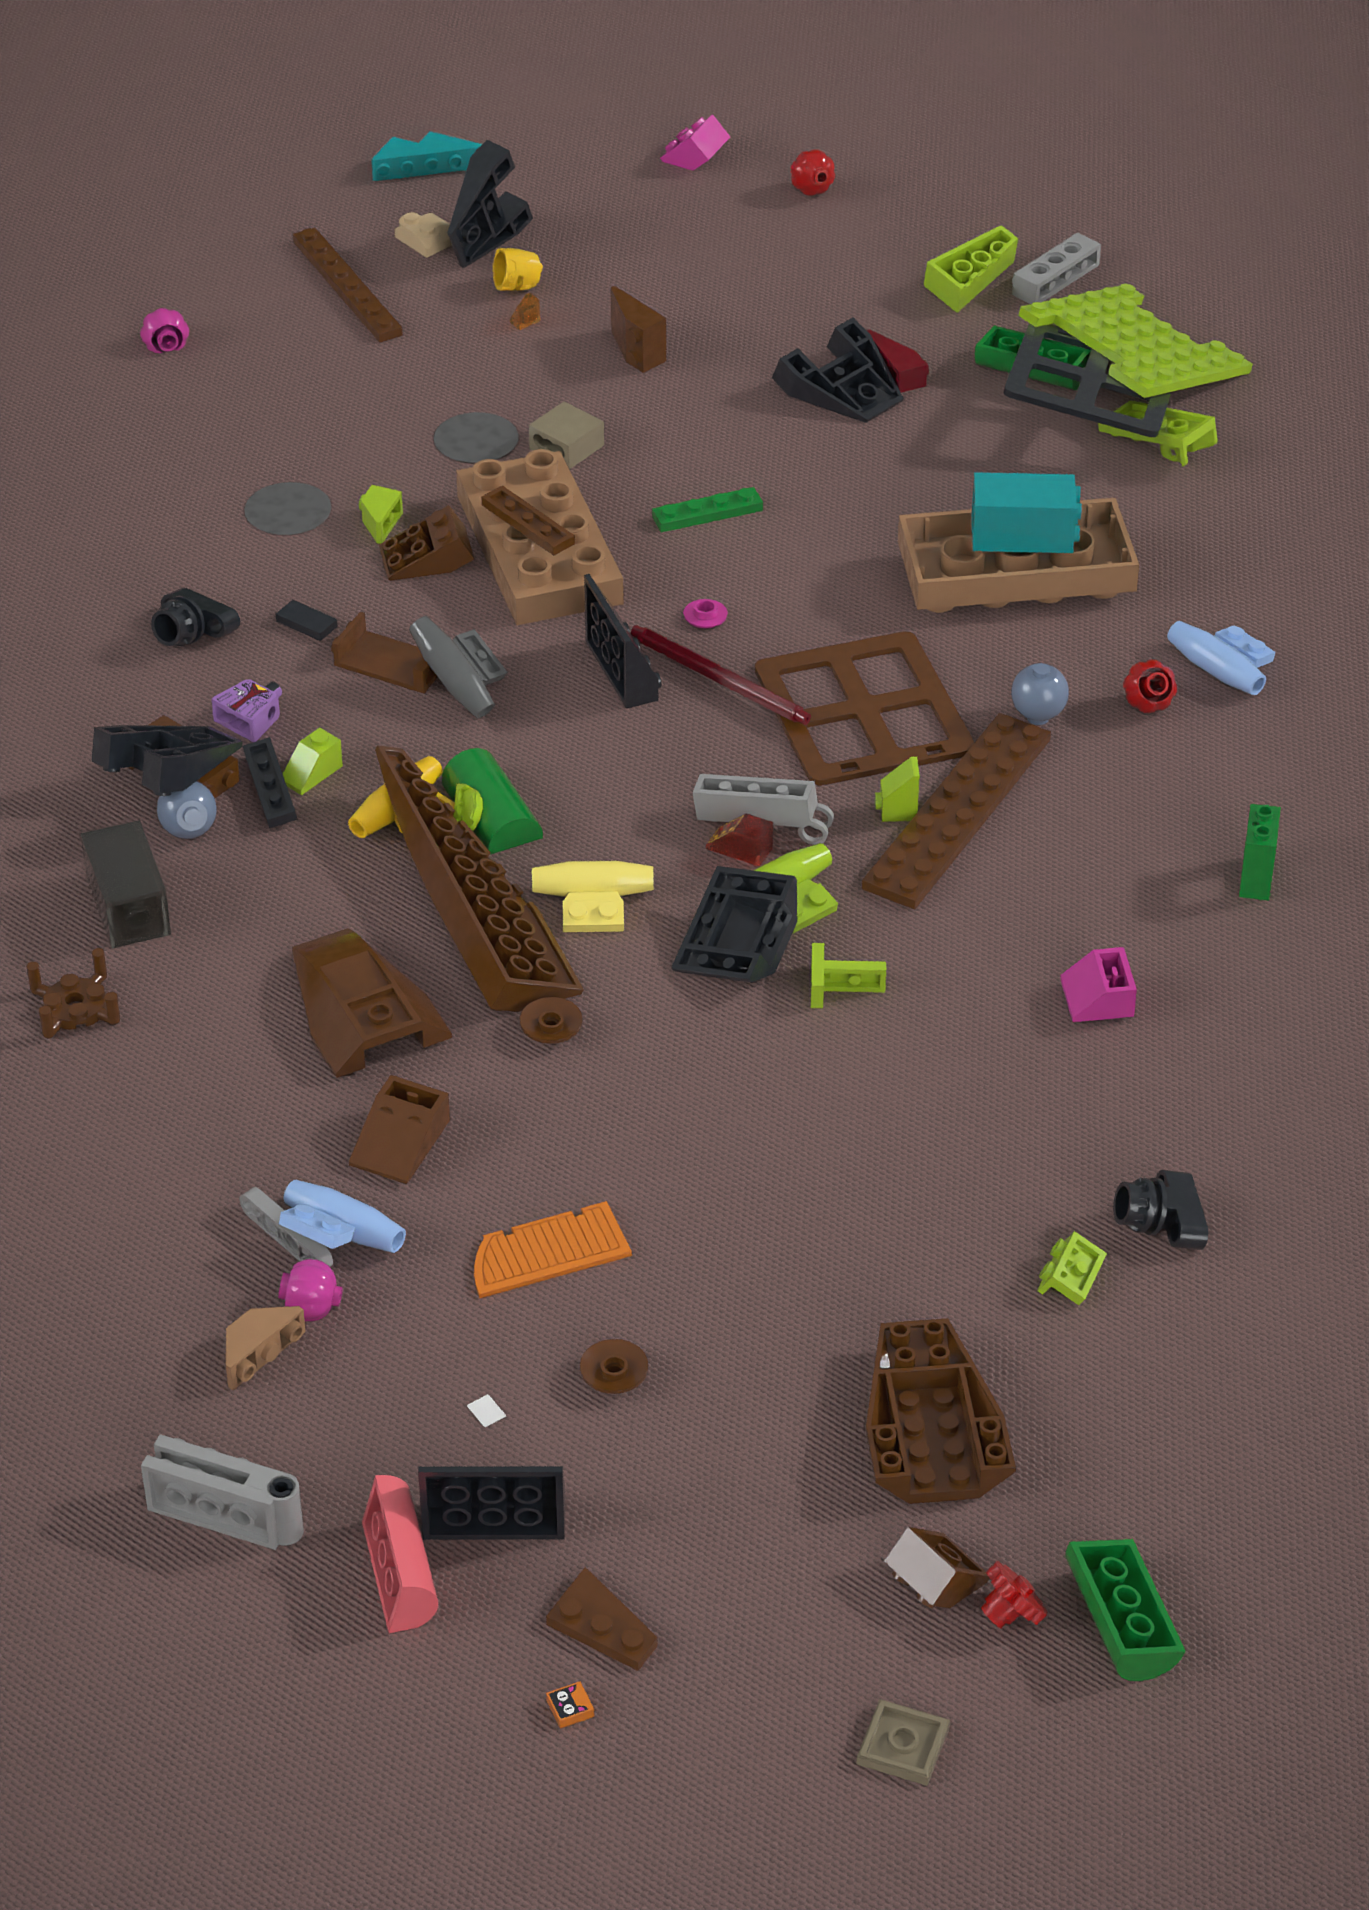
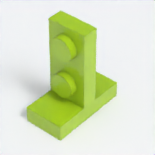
M812 943L811 1008H823L824 991L885 993L886 962L824 960V943Z

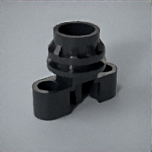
M185 587L164 595L161 599V607L151 620L154 636L160 643L166 646H185L195 643L202 637L203 633L214 638H220L236 631L240 626V617L235 609Z
M1160 1170L1156 1178L1140 1177L1133 1182L1123 1181L1117 1187L1113 1202V1213L1117 1224L1127 1225L1134 1232L1152 1236L1158 1234L1161 1229H1166L1169 1243L1172 1247L1203 1250L1208 1240V1225L1191 1173Z

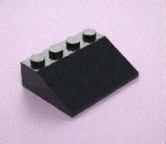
M584 575L586 644L626 709L658 701V689L662 687L659 673L657 671L654 672L651 668L649 657L641 652L637 638L631 636L627 622L621 620L591 575Z
M418 1466L423 1540L565 1539V1481L563 1466Z

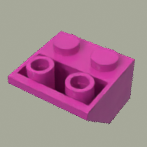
M713 114L705 120L703 117H700L691 125L692 129L684 128L676 135L678 140L674 139L665 146L666 152L660 159L664 163L693 171L707 162L730 138V135Z
M1124 947L1092 950L1061 974L1060 980L1072 1022L1134 1017L1137 988Z

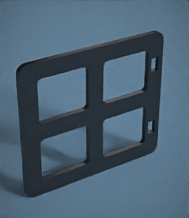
M1030 323L1003 391L1004 395L1015 400L1147 437H1157L1159 435L1171 392L1147 398L1142 397L1118 380L1107 375L1105 372L1109 359L1059 326L1049 324L1035 327ZM1049 338L1091 350L1086 367L1082 368L1039 356L1038 351L1043 339ZM1037 369L1079 381L1080 385L1075 399L1070 400L1026 387L1031 370ZM1105 388L1147 400L1149 403L1144 418L1137 419L1096 407L1094 404L1099 389Z

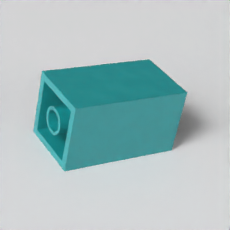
M974 472L971 513L972 551L1073 553L1074 542H1079L1080 538L1078 520H1081L1082 503H1080L1081 487L1075 486V474Z

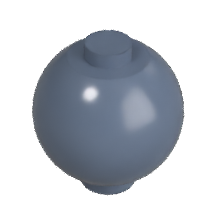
M1037 663L1025 667L1016 675L1011 688V697L1015 708L1021 715L1027 718L1028 722L1034 725H1043L1060 714L1065 708L1069 697V687L1066 678L1057 668L1048 664Z
M197 781L184 791L171 792L170 796H160L157 802V816L160 824L169 834L177 838L193 839L203 835L210 829L216 818L217 806L213 794L205 785Z

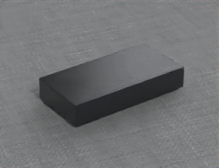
M296 600L290 601L276 613V622L319 641L323 640L338 627L336 618Z

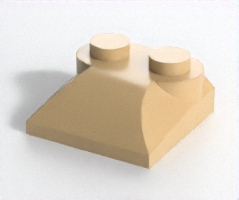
M414 212L406 213L399 219V227L395 228V237L426 258L452 246L447 233L450 224L434 213H428L423 216Z

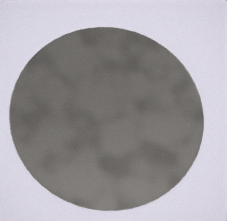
M483 412L454 416L444 421L434 434L435 446L442 454L451 459L468 463L501 458L511 452L518 442V431L510 421L501 416Z
M297 482L277 483L264 487L255 492L245 505V516L250 524L261 531L277 535H293L312 530L321 525L331 512L330 499L322 490Z

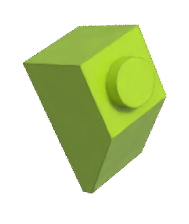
M371 485L366 494L361 496L359 509L362 510V522L378 544L384 542L403 514L402 491Z
M318 728L299 741L283 772L286 786L303 795L343 767L341 740L322 728Z
M910 757L880 780V792H875V810H881L882 822L911 821L917 814L920 779L917 757Z

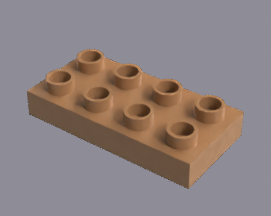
M539 449L531 451L525 458L503 462L485 459L477 462L471 468L456 470L457 497L516 625L585 612L584 575L586 574L591 575L612 606L624 604L623 576L560 451L552 452ZM503 485L575 535V545L553 556L483 507L481 496Z
M1116 498L1080 500V503H1082L1081 520H1078L1080 538L1079 542H1074L1073 553L972 551V509L899 515L898 545L917 610L927 609L932 612L942 613L950 611L956 606L979 604L989 608H1000L1009 602L1037 600L1042 603H1056L1062 600L1063 597L1087 595L1099 599H1108L1114 597L1117 593L1137 591L1139 562Z

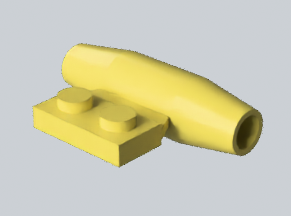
M568 861L532 868V892L566 897L563 901V932L624 931V901L620 896L654 890L653 866L622 861Z

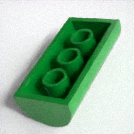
M994 325L976 344L975 363L979 366L1010 373L1025 333ZM1046 338L1043 339L1038 351L1039 356L1082 368L1086 367L1091 354V350ZM1032 369L1029 375V379L1071 390H1077L1080 385L1079 381L1037 369Z
M482 748L467 749L454 756L447 763L442 773V785L453 802H455L457 784L469 785L479 791L482 797L483 811L481 819L473 832L491 852L490 855L543 838L542 827L489 751Z
M1134 1540L1069 1542L1065 1552L1066 1560L1119 1676L1128 1681H1145L1156 1678L1176 1666L1186 1650Z

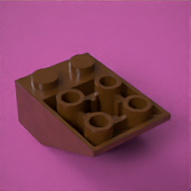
M449 505L435 511L422 521L412 524L408 529L394 537L388 538L379 545L389 581L451 573L475 559L466 528Z
M390 1075L375 1097L350 1157L349 1166L408 1184L450 1121L449 1093Z

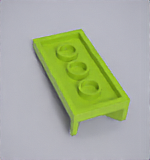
M1130 400L1114 412L1143 419L1148 404ZM1166 408L1157 437H1147L1098 423L1099 432L1109 433L1115 437H1128L1134 441L1143 440L1160 444L1161 455L1173 462L1178 461L1182 466L1188 463L1187 452H1195L1211 447L1218 442L1215 417L1172 408ZM1171 449L1175 451L1176 456L1171 453Z

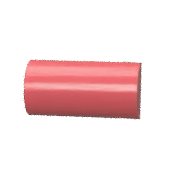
M375 1475L362 1525L388 1633L418 1628L427 1623L438 1609V1599L408 1484L395 1476Z

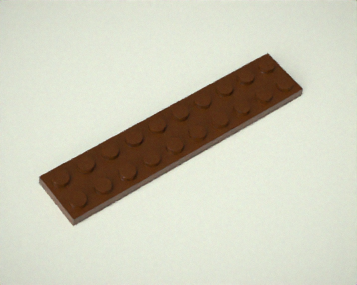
M999 713L863 878L862 890L915 910L1049 743L1051 731Z

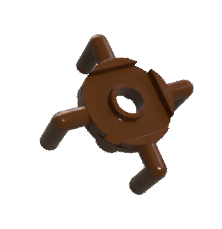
M96 948L92 951L94 974L89 979L78 977L76 974H66L51 987L42 984L39 964L37 962H29L27 964L30 991L37 996L43 997V1006L39 1008L42 1035L45 1038H52L61 1028L68 1030L76 1029V1025L84 1023L88 1027L99 1020L112 1025L120 1022L117 994L115 992H108L105 995V988L101 985L107 978L103 949ZM75 1001L82 1002V1003H74V1004H72V1005H69V1003L75 1002Z

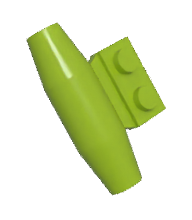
M822 843L789 852L753 870L796 877L797 924L793 933L836 912L839 903L822 884L811 881L832 864L831 853Z

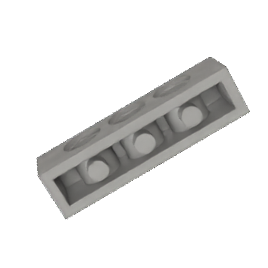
M1077 232L1016 271L1012 278V295L1029 304L1045 301L1099 266L1101 244Z

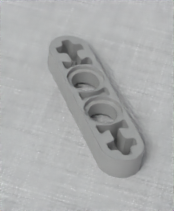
M253 1187L239 1197L240 1205L245 1214L299 1261L316 1259L326 1263L329 1267L333 1265L332 1255L325 1245L279 1225L281 1212L285 1210L259 1188Z

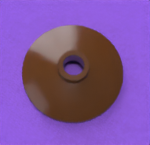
M559 997L537 999L529 1003L520 1015V1026L524 1034L532 1040L547 1044L560 1043L571 1039L580 1031L583 1023L580 1009L573 1002Z
M607 1339L593 1344L584 1352L580 1361V1372L584 1381L597 1391L609 1394L625 1393L635 1389L645 1380L648 1373V1359L644 1351L630 1341Z

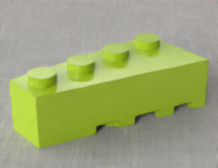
M1000 225L928 261L923 286L958 313L1014 263L1018 238Z

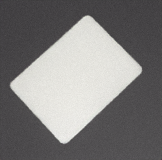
M485 1395L467 1405L484 1427L506 1417L505 1413L489 1395Z

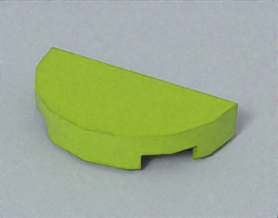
M457 784L453 816L458 822L464 821L472 831L475 830L481 819L483 811L482 797L479 791L469 785Z

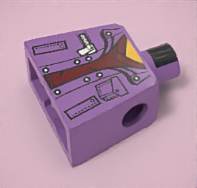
M244 680L211 699L213 719L242 737L256 742L279 718L278 698L282 695V689L273 681L263 687L252 680Z

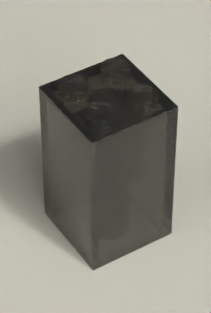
M140 820L81 833L86 878L111 948L171 935L166 889Z

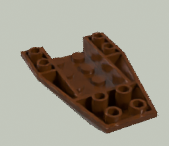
M347 928L292 947L311 1038L336 1078L365 1069L364 1050L412 1033L415 1034L423 1048L452 1038L451 1031L428 996L353 930Z
M948 1318L881 1323L866 1422V1435L875 1483L908 1504L979 1499L1016 1472L1003 1412Z

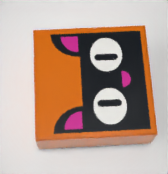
M581 1681L546 1693V1701L560 1729L594 1717V1708Z

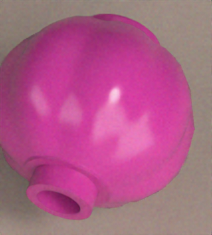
M159 308L144 318L143 326L140 329V336L147 349L154 353H162L161 350L169 352L175 349V351H178L186 344V339L189 336V327L178 311Z
M306 1259L294 1264L291 1273H283L278 1298L285 1300V1307L299 1306L304 1309L305 1321H316L324 1318L333 1306H340L343 1287L337 1286L334 1272L326 1263L316 1259Z

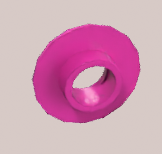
M700 599L690 602L685 607L683 614L685 620L690 625L708 629L721 625L726 620L728 612L726 607L718 601Z

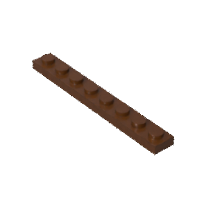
M315 227L293 234V243L379 343L403 336L402 326Z

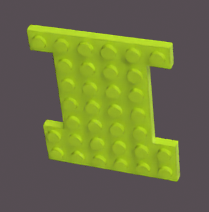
M1121 284V286L1112 288L1105 287L1102 290L1087 291L1083 294L1069 295L1059 299L1052 298L1049 301L1034 302L1020 307L1018 316L1033 326L1040 327L1055 324L1116 363L1110 365L1108 375L1144 398L1249 374L1253 366L1251 362L1244 359L1242 354L1228 349L1223 342L1213 340L1209 343L1197 344L1187 334L1176 331L1172 328L1171 324L1154 317L1152 312L1143 310L1138 305H1142L1144 295L1136 291L1135 287L1130 284Z

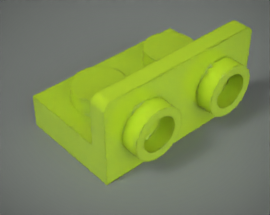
M1074 1231L1066 1240L1060 1238L1050 1252L1053 1259L1041 1270L1039 1278L1042 1281L1037 1291L1043 1295L1050 1287H1053L1074 1303L1080 1305L1086 1299L1107 1253Z

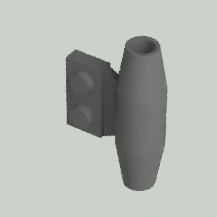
M423 616L416 620L409 627V631L424 660L450 694L477 719L488 714L494 708L495 703L486 685L502 680L508 673L475 629L456 635L452 640L429 617Z

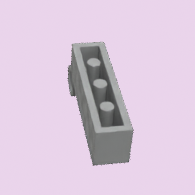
M700 774L692 792L697 820L712 822H735L738 820L741 824L799 827L798 834L800 838L812 845L825 842L828 836V828L832 825L834 819L832 810L828 806L818 803L815 781ZM815 810L824 812L828 817V821L822 822L812 818ZM811 826L812 828L819 829L823 835L818 838L810 837L805 833L804 827Z

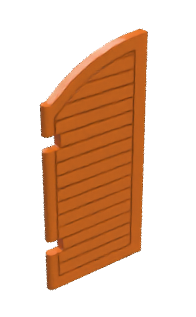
M607 1201L581 1208L582 1215L575 1217L572 1211L511 1227L513 1234L505 1236L502 1230L483 1235V1241L477 1251L474 1264V1280L479 1299L632 1256V1251Z

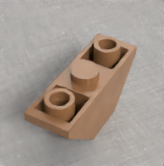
M299 1306L249 1309L226 1328V1372L230 1389L234 1390L243 1382L250 1380L255 1372L268 1362H272L281 1351L302 1337L306 1332L304 1309Z

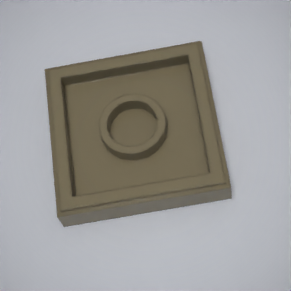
M879 1699L858 1752L856 1765L928 1786L950 1728V1720Z

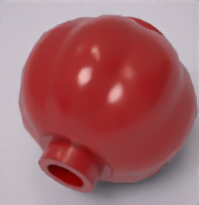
M819 149L801 152L790 168L792 185L806 196L825 193L835 180L834 161Z
M1156 659L1134 664L1123 681L1127 702L1145 714L1168 708L1177 693V684L1174 679L1173 670Z

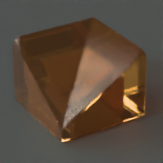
M527 293L510 318V323L519 330L540 322V300L531 293Z

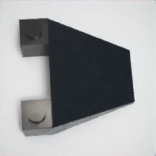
M486 140L470 158L447 232L459 265L462 268L467 267L517 236L533 219L527 201L507 191L498 198L495 188L513 171L515 165L510 151L490 140Z
M854 317L836 326L828 342L827 348L837 359L818 369L797 348L779 359L772 379L788 396L864 423L903 402L904 399L871 335Z
M114 725L94 727L91 762L102 766L103 770L107 772H120L121 768L134 767L143 771V786L153 790L155 795L170 796L171 792L184 791L242 747L243 741L209 726Z

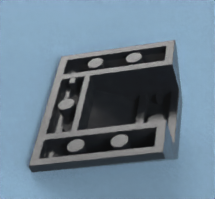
M717 866L671 969L675 972L750 983L774 974L797 924L796 877Z

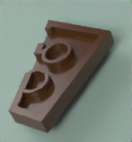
M586 1567L546 1616V1625L636 1671L641 1669L658 1646V1637Z

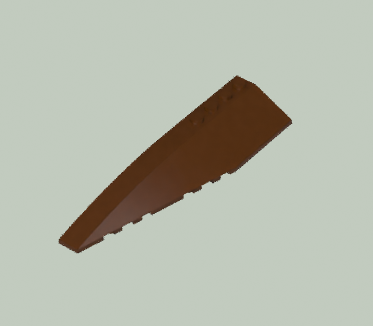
M377 745L375 751L382 776L408 849L435 907L490 1009L518 1012L522 1011L529 1003L540 998L559 997L566 999L581 995L584 989L536 905L533 902L526 903L521 897L524 891L517 883L511 885L504 877L507 871L501 864L488 858L491 852L464 821L458 822L454 818L455 810L449 803L443 804L436 795L439 791L433 784L421 779L423 772L401 748Z

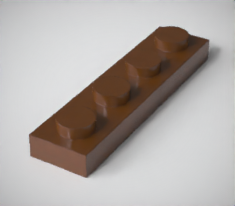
M503 485L481 496L483 507L553 556L575 545V535Z

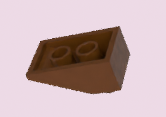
M615 285L610 287L611 331L625 361L642 373L666 362V317Z

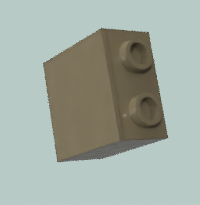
M565 401L529 424V449L532 451L539 449L552 452L560 451L569 469L604 446V421Z

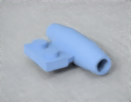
M1177 621L1171 626L1167 634V639L1189 661L1224 684L1251 695L1258 694L1265 686L1266 676L1258 667L1273 662L1275 651L1267 647L1264 642L1256 640L1245 633L1242 628L1233 625L1212 635L1207 631L1182 621Z
M300 1180L291 1181L285 1190L284 1202L291 1209L281 1212L279 1225L331 1249L352 1241L360 1245L395 1253L404 1243L406 1236L404 1228L374 1207L339 1191Z

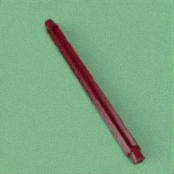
M638 625L632 627L630 634L632 637L637 638L639 643L659 653H663L678 663L795 723L799 722L807 725L810 722L811 714L804 711L803 707L774 694V692L727 668L721 667L719 664L667 639L647 627L642 628Z

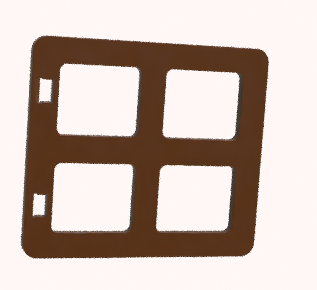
M903 631L760 659L755 663V674L761 686L791 702L793 700L780 675L827 666L831 668L847 699L843 702L804 709V711L811 714V720L807 725L799 722L795 723L775 712L809 781H815V785L822 786L892 772L910 757H917L918 766L961 758L975 743L917 637L911 632ZM895 652L901 653L919 686L871 695L852 661ZM924 704L931 706L948 740L909 748H899L880 713ZM848 719L858 720L875 754L834 763H825L807 728ZM936 750L942 751L941 753L927 755V752ZM856 767L857 769L847 772L841 771L842 769Z

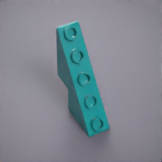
M431 131L419 143L392 137L371 159L373 181L467 170L472 154L482 144Z

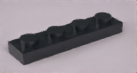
M270 737L243 745V751L269 828L298 820Z

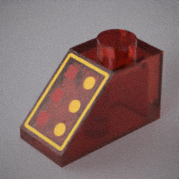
M746 813L718 827L706 844V849L760 867L773 849V822Z

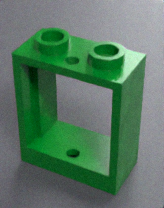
M1250 804L1239 897L1269 901L1281 807Z

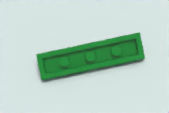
M754 487L742 488L736 491L718 493L713 496L652 508V518L662 533L763 511V501Z

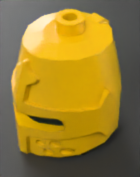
M515 248L497 249L493 262V280L496 289L500 291L527 290L537 286L536 284L540 281L543 269L538 255L534 252Z

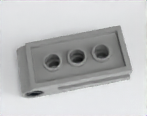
M161 1434L154 1443L155 1457L147 1455L141 1464L147 1510L274 1550H276L278 1545H292L303 1536L304 1528L299 1482L291 1474L252 1463L245 1458H236L220 1453L212 1448H203L187 1443L180 1438H171Z

